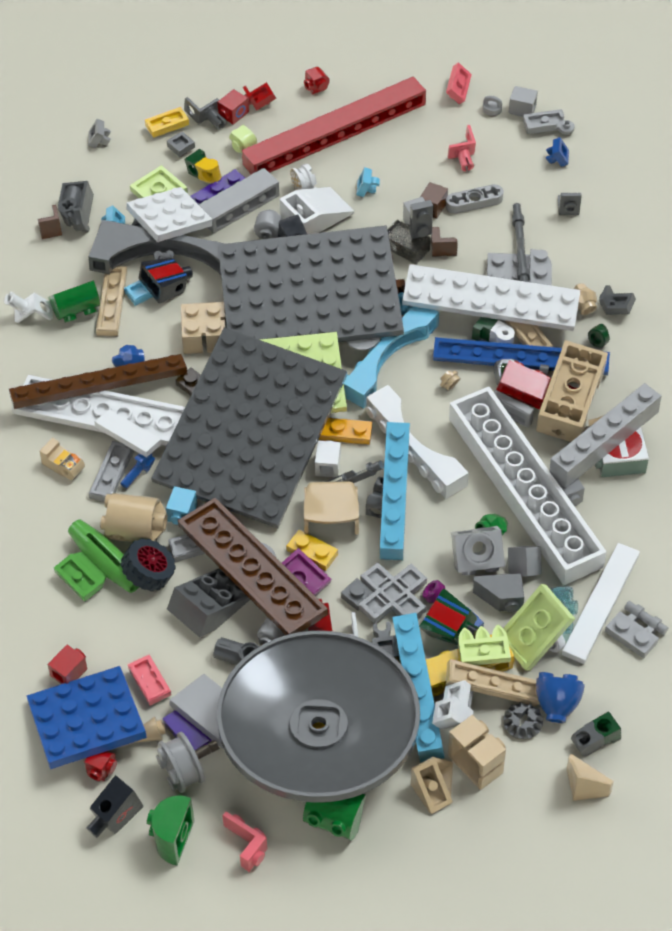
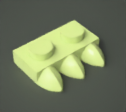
M496 625L492 632V637L482 626L477 630L475 639L466 628H463L460 632L458 647L461 662L473 665L510 662L511 655L508 637L500 625Z

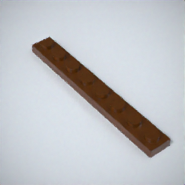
M182 354L170 355L168 357L10 388L9 394L14 409L184 375L187 373V366Z

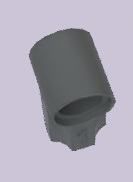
M221 637L215 644L213 656L216 659L237 665L245 656L259 646L253 642L243 644Z

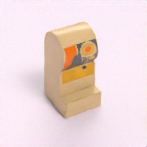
M53 437L39 451L41 462L44 466L69 480H73L85 467L83 460L78 455L61 447L59 441Z

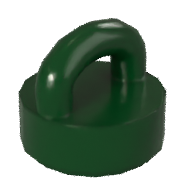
M598 324L588 332V339L596 348L604 347L610 340L608 329L604 324Z

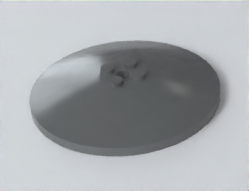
M298 632L276 638L261 645L235 666L226 679L217 705L218 732L221 744L232 764L242 775L258 787L280 797L296 801H340L364 794L378 787L401 768L411 754L417 740L420 725V704L415 686L403 666L388 652L374 643L341 632ZM319 722L325 724V727L321 729H316L312 726Z

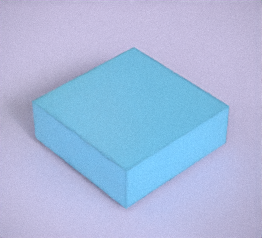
M140 280L124 288L125 294L135 306L153 297Z

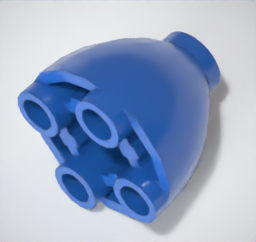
M539 672V677L536 678V692L538 701L546 714L547 721L566 723V718L577 708L585 688V684L578 680V676L563 674V678L554 677L552 673Z

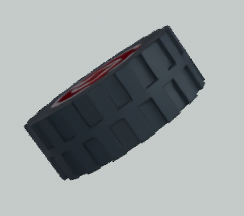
M142 538L138 541H133L121 559L123 574L126 575L133 585L143 590H160L167 584L176 569L175 560L171 552L164 545L162 546L159 542L152 541L151 539Z

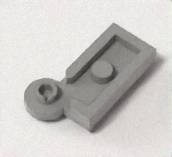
M562 109L523 115L527 134L559 130L562 134H571L575 128L573 122L564 120Z

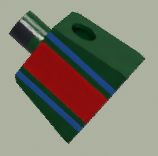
M444 588L419 625L428 636L457 646L459 635L463 628L468 629L474 639L479 627L474 625L477 616Z

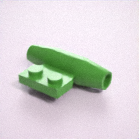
M81 519L76 520L70 525L68 533L81 552L71 553L54 567V571L84 602L103 588L106 578L129 593H133L139 588L133 585L126 575L123 574L121 559L124 554L108 538Z

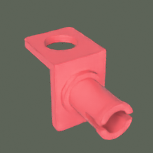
M467 125L465 134L467 142L449 145L447 155L448 159L459 158L462 171H466L465 166H467L468 171L474 168L470 155H474L476 141L471 126Z

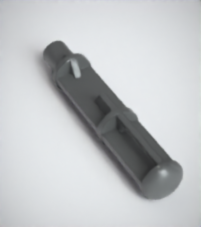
M381 460L375 463L369 462L366 464V469L356 473L351 470L324 482H329L342 476V479L336 482L356 483L374 476L377 471L384 469V464Z

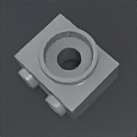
M498 526L451 532L454 564L458 573L462 572V575L476 574V570L485 569V572L499 571V567H505L502 533ZM482 542V550L480 552H473L472 547L474 543Z

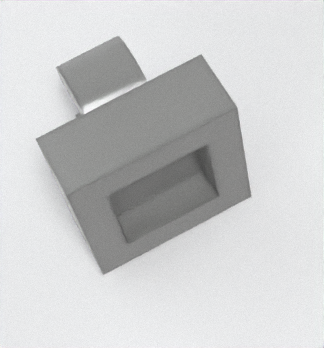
M96 119L90 128L88 146L96 148L99 142L103 145H108L111 138L108 136L111 131L104 128V121Z

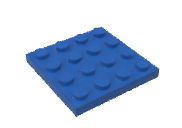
M120 666L70 681L68 684L64 683L26 695L50 770L147 738L145 728Z

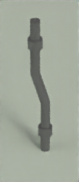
M514 203L512 225L515 227L519 268L517 270V279L529 282L530 271L526 263L523 230L525 220L521 212V205Z

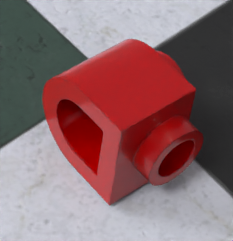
M313 67L305 71L304 86L306 90L316 94L327 89L330 79L320 67Z
M106 751L87 757L84 764L90 778L95 781H105L108 774H112L115 771L117 760H115L114 753Z

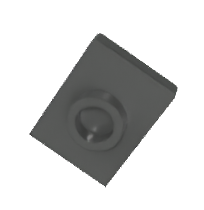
M561 193V195H558L559 215H579L582 194Z

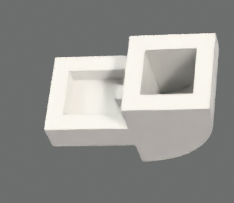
M463 680L445 686L443 700L435 704L432 724L440 729L454 727L473 715L474 711L468 707L471 685L467 681Z

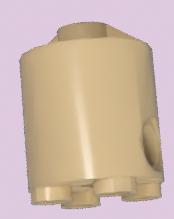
M117 493L106 494V516H102L100 528L104 530L106 538L128 542L138 541L142 538L156 541L166 530L167 513L159 498Z

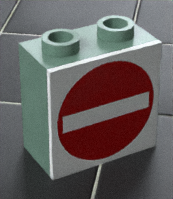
M641 427L595 464L596 469L600 470L601 477L646 473L649 457Z

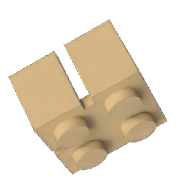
M224 302L181 304L184 354L203 353L202 336H206L207 352L211 353L223 328H226Z
M471 715L449 731L448 756L482 790L503 774L506 747L501 739L488 734L489 729L483 721H478Z

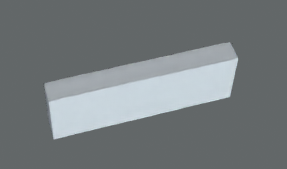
M110 409L94 421L97 429L145 457H148L161 445L160 438Z

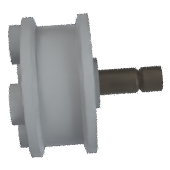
M179 732L177 733V738L167 743L163 741L157 743L158 755H156L160 767L162 769L166 768L169 774L167 780L173 791L178 789L180 793L186 791L187 786L197 781L200 784L205 782V776L199 759L220 748L216 740L208 743V745L194 750L185 734Z

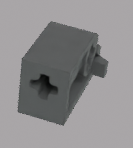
M88 181L62 183L58 210L64 223L69 227L73 226L76 231L88 232L90 230L88 223L94 194Z

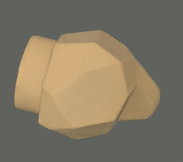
M583 283L577 284L574 289L580 290L577 310L580 311L581 315L594 312L597 309L595 304L597 302L596 292L589 289Z

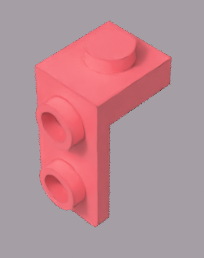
M225 812L222 815L223 825L249 842V845L240 855V863L243 869L250 872L254 866H259L265 857V852L268 849L266 835L260 829L251 828L246 825L240 816Z

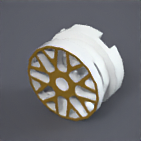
M303 164L298 169L292 168L290 170L295 190L317 188L314 187L317 182L309 164Z

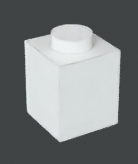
M318 441L315 476H338L341 442Z

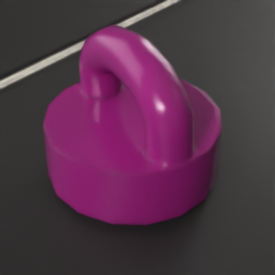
M433 580L423 590V598L428 603H434L442 589H445V585L439 580Z

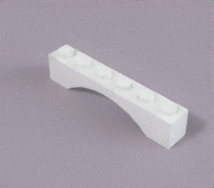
M389 385L366 397V413L371 419L374 418L383 433H386L387 422L404 423L401 412V398ZM411 433L409 434L408 461L417 466L422 477L427 478L432 483L437 493H441L447 499L468 486L469 473L455 458L430 450L416 440Z

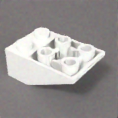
M331 187L295 190L279 199L280 216L286 219L298 214L307 234L319 233L354 214V210Z

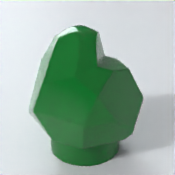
M487 514L475 524V529L498 526L503 535L507 532L508 522L505 517L500 515Z

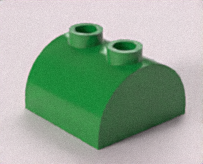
M94 280L48 297L55 316L58 320L64 319L65 323L77 319L76 314L84 312L86 316L97 312L96 307L100 306V299Z
M366 794L340 801L306 802L303 821L312 827H318L331 832L334 836L352 841L359 831Z
M168 797L161 801L154 810L151 809L147 816L146 823L151 825L149 836L154 837L158 854L163 860L178 866L195 821L190 797Z

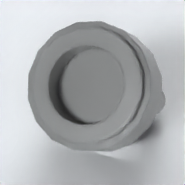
M486 96L483 100V112L489 116L500 114L503 104L501 99L495 96Z

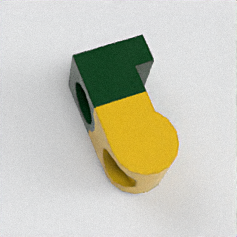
M198 149L184 159L188 174L207 183H214L221 179L218 161L206 158L203 150Z

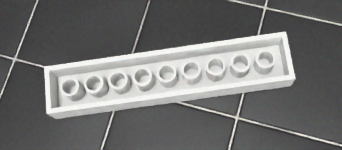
M486 387L450 402L449 420L534 544L541 546V554L563 586L604 568L606 550L491 388Z

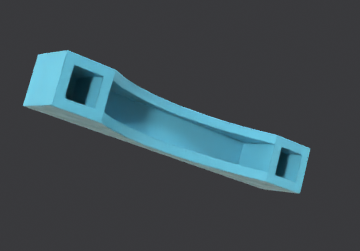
M410 306L402 317L404 335L382 337L376 347L369 350L365 359L356 364L354 371L347 375L344 382L346 399L364 409L366 407V397L377 391V376L386 360L402 347L427 339L439 326V311Z
M387 422L380 559L403 560L410 423Z
M417 613L392 617L401 665L409 674L415 686L420 704V725L416 740L420 763L432 757L444 759L440 730L432 724L435 705Z

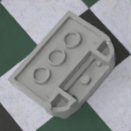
M530 249V254H526L527 268L530 271V279L528 281L530 283L552 286V264L548 253L545 250ZM488 253L487 276L519 281L517 279V270L519 269L517 254Z

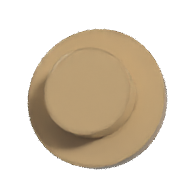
M456 370L453 372L447 371L440 378L442 381L440 386L447 390L452 389L461 379L458 376V372Z

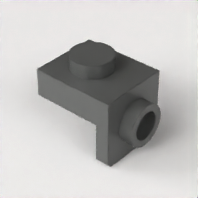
M605 285L599 297L600 305L603 307L606 315L630 314L636 300L634 293L614 294L610 285Z

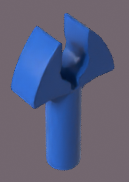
M139 453L134 458L137 463L120 482L122 487L128 488L143 470L148 473L155 460L152 453L148 457Z

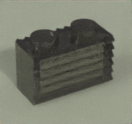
M396 220L387 229L391 251L417 265L425 257V254L427 255L430 251V236L412 239L408 223Z

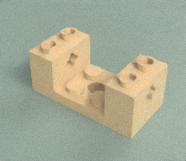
M565 340L538 415L537 432L572 442L584 432L588 411L596 388H599L605 371L607 352ZM576 382L579 388L571 389L567 384Z

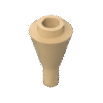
M153 717L144 723L143 726L147 738L136 742L163 740V734H166V730L162 720L157 721L156 717Z

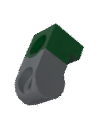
M608 711L577 730L571 736V740L582 756H587L609 742L615 743L620 740L621 727Z

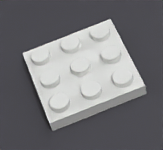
M181 187L127 202L126 209L157 242L212 226V218Z

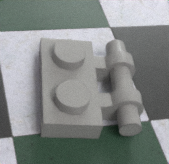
M628 601L624 609L631 614L627 616L620 611L606 626L605 632L644 659L658 643L659 638L654 633L658 631L665 635L669 627L664 625L657 616L653 617L645 612V608L641 605H635ZM640 619L643 622H645L648 626L644 628L636 621Z

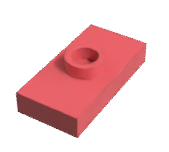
M150 654L128 664V669L149 706L172 695Z

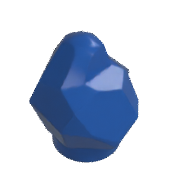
M135 345L123 346L119 349L118 355L112 357V363L115 367L145 361L143 350L137 349Z

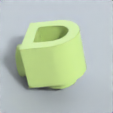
M244 125L233 130L229 135L232 147L236 152L242 153L243 149L257 144L254 133Z

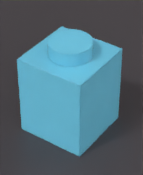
M174 486L166 506L168 522L178 525L177 520L196 509L198 505L196 491Z

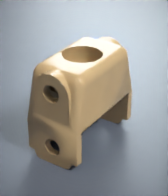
M311 482L304 488L305 534H309V522L337 524L355 521V534H359L358 487L353 482Z

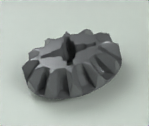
M520 702L517 705L511 704L510 708L505 711L503 722L505 729L512 736L520 739H529L541 731L543 717L540 709L533 707L532 703L523 704ZM527 714L528 721H525L521 726H519L520 718H522L523 715Z

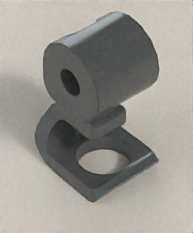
M379 476L377 478L373 493L368 496L366 501V515L380 519L382 514L374 513L371 508L378 509L382 513L384 477Z

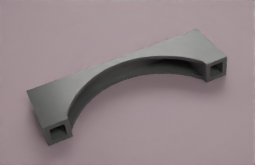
M102 220L88 256L89 271L110 274L113 269L128 261L154 255L156 251L167 252L172 250L175 255H182L203 262L221 275L218 244L226 243L185 235L157 242L143 227Z

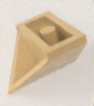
M571 754L568 757L566 770L573 801L609 797L614 781Z
M432 757L411 768V786L431 814L453 803L451 798L453 762Z

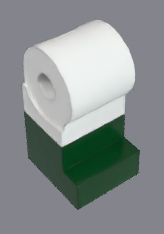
M480 317L473 326L472 339L475 341L484 339L488 342L513 344L515 332L513 328L497 319Z

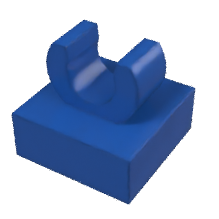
M561 137L553 139V146L546 149L549 156H546L549 164L557 161L561 167L568 165L569 149Z

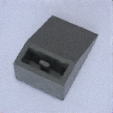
M218 568L174 587L167 610L198 637H202L215 631L249 602L250 599Z

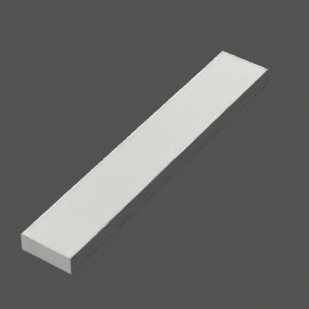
M620 543L617 544L562 651L563 656L585 664L639 557L640 551Z

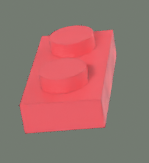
M459 62L453 65L446 93L458 104L465 102L472 74Z

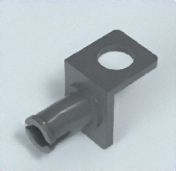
M188 97L185 98L184 111L198 125L208 119L216 129L220 130L227 122L218 113V98L202 108H199ZM189 105L193 108L194 113L190 110Z

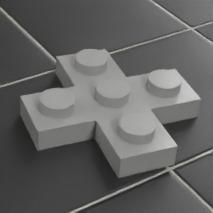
M377 562L360 575V581L374 592L359 603V610L373 623H377L392 610L398 616L417 613V618L426 612V606L413 594L427 584V577L412 564L393 577Z

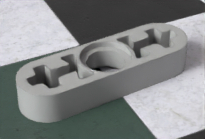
M493 184L451 193L446 198V209L450 213L456 214L498 205L503 201L504 190L501 186ZM478 197L480 200L471 201L469 198Z

